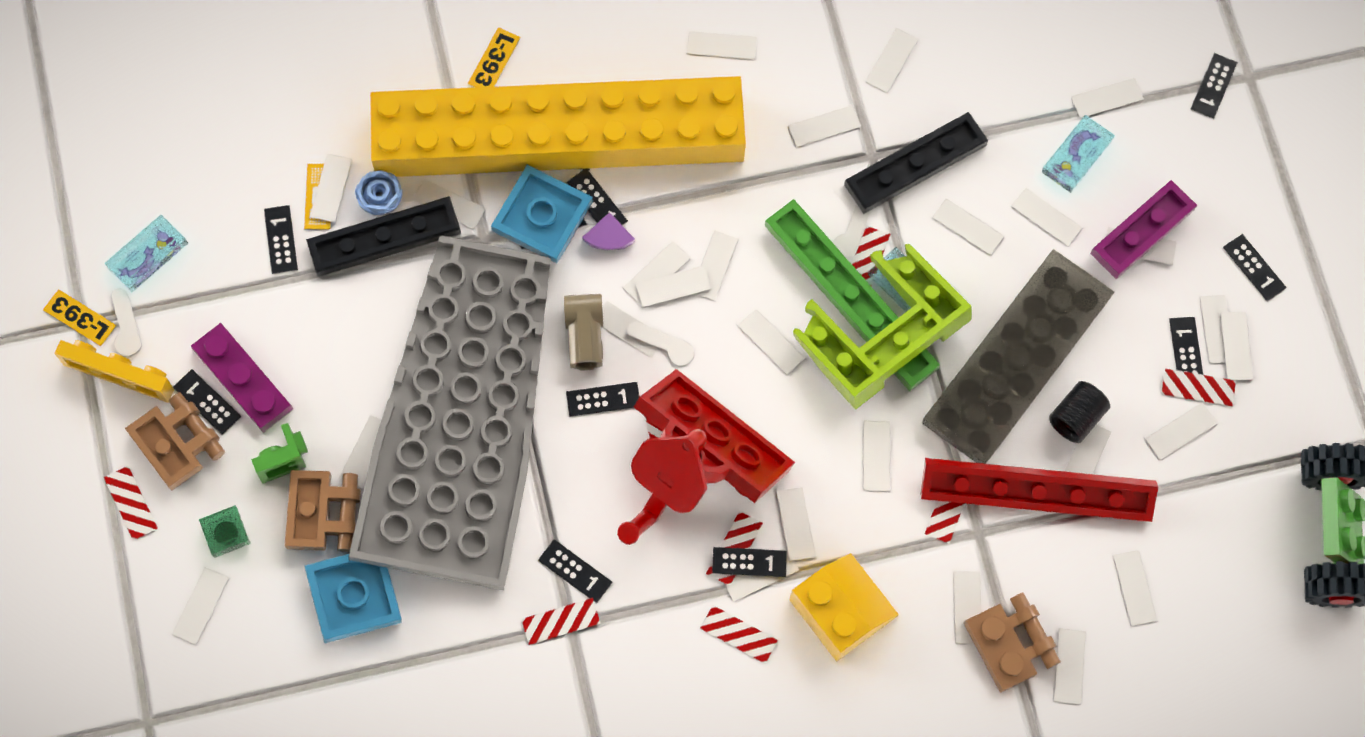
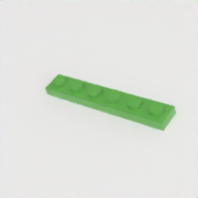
M795 199L765 220L764 226L866 342L899 318ZM925 349L896 371L894 375L910 392L937 371L940 364Z

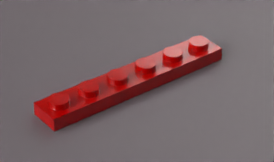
M925 458L920 495L921 499L1152 522L1159 486L1156 480Z

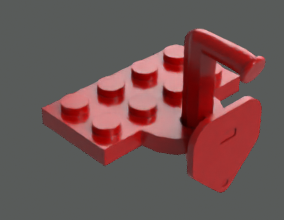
M675 369L642 394L634 405V408L644 415L648 422L656 425L663 432L659 438L645 440L632 459L631 470L634 478L650 491L652 495L641 513L630 522H623L618 527V538L624 544H634L638 541L640 535L659 520L667 506L679 513L692 511L705 494L707 483H717L725 480L739 494L747 497L755 504L789 473L795 461L682 372Z

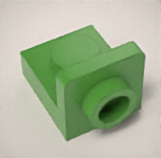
M289 423L281 425L288 445L284 447L279 445L268 447L262 450L258 457L251 459L262 484L290 474L291 470H300L306 467L302 455L308 453L307 446L301 431L293 433Z

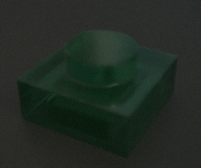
M236 505L199 519L209 550L214 558L251 544Z

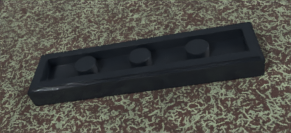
M967 112L847 178L844 186L864 214L987 146L989 140L971 114Z
M448 196L306 239L316 274L318 277L436 242L440 236L452 237L461 234V229L451 198Z

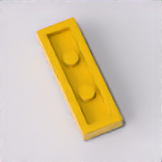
M60 340L54 354L64 366L166 403L169 402L174 388L166 378L167 374L162 370L148 365L145 366L144 370L132 366V362L129 359L116 353H110L109 357L96 353L97 349L83 341L75 340L74 344Z

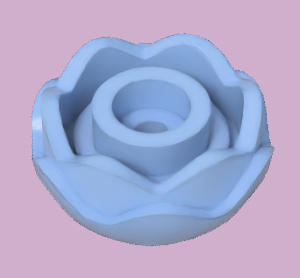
M381 170L368 172L362 177L360 183L355 188V195L360 207L372 215H384L392 212L398 207L402 199L403 190L398 178L392 173ZM377 192L383 193L381 196L376 195Z

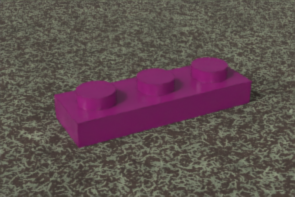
M1170 180L1100 241L1090 254L1117 280L1196 209L1197 204Z
M221 322L191 345L197 356L263 433L293 410L288 400Z

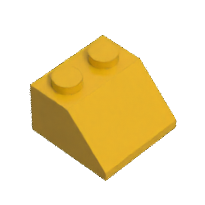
M851 553L822 567L792 589L789 601L836 662L899 615Z

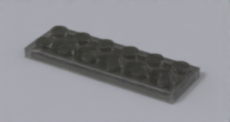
M1052 249L925 415L921 423L974 462L987 464L1112 298L1115 291L1055 249Z

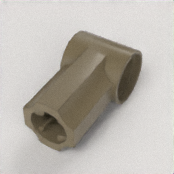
M602 293L564 295L565 328L569 332L570 368L583 371L603 367V345L601 340V327H603Z

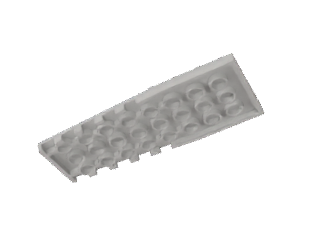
M447 236L439 237L422 297H420L417 306L416 316L405 344L404 354L394 379L392 392L387 401L374 442L349 553L350 561L504 590L528 470L551 263L549 257Z

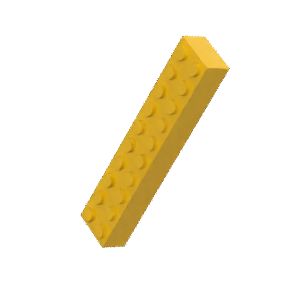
M741 76L370 92L372 165L374 171L389 172L396 177L521 172L527 164L540 171L744 162L746 138Z

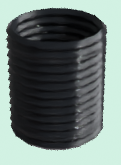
M1078 381L1049 415L1050 424L1067 440L1081 443L1111 408L1110 401L1093 384L1086 381Z

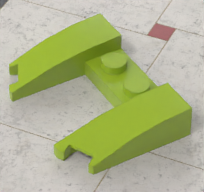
M910 243L905 244L906 256L886 261L881 250L870 254L871 261L911 308L859 348L813 299L808 301L805 306V312L812 315L805 332L803 333L797 328L793 331V336L817 367L855 410L885 388L884 381L932 343L938 339L944 342L972 320V306Z

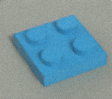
M527 164L493 221L491 230L540 256L549 257L552 262L558 264L592 205L593 198Z
M349 554L304 565L324 644L402 623L388 568L350 561Z

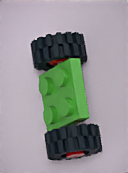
M1332 443L1329 446L1327 444H1319V447L1310 446L1301 452V482L1303 486L1309 489L1315 488V490L1322 491L1324 556L1334 563L1323 562V565L1316 563L1305 567V602L1311 605L1319 604L1320 607L1331 606V608H1339V606H1345V608H1352V606L1363 607L1365 606V536H1363L1362 522L1365 521V500L1354 490L1365 487V447L1363 445L1353 446L1352 443H1346L1345 445Z

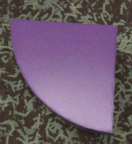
M610 212L582 237V240L589 246L602 250H621L635 242V238Z

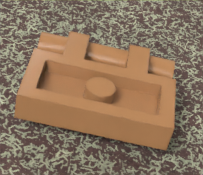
M177 393L169 399V403L175 411L165 417L160 409L155 406L125 428L171 491L203 469L195 457L200 452L206 451L213 461L218 460L225 454V450L218 442L220 439L213 428H207L198 416L200 414L199 409L193 402H188L182 393ZM182 425H186L195 436L187 443H184L175 431Z
M291 470L285 547L287 550L326 551L327 536H338L337 550L340 552H350L356 526V504L360 503L361 490L357 488L358 474L344 473L342 487L331 486L332 475L330 471ZM330 502L341 503L339 521L328 520Z
M1024 592L1010 598L1017 613L1007 617L1001 604H998L965 620L963 623L1000 693L1038 674L1031 662L1034 658L1040 656L1047 669L1061 663L1054 650L1057 645L1052 636L1047 637L1037 618L1040 614L1035 604L1030 605ZM1021 625H1024L1033 642V645L1025 649L1014 630Z

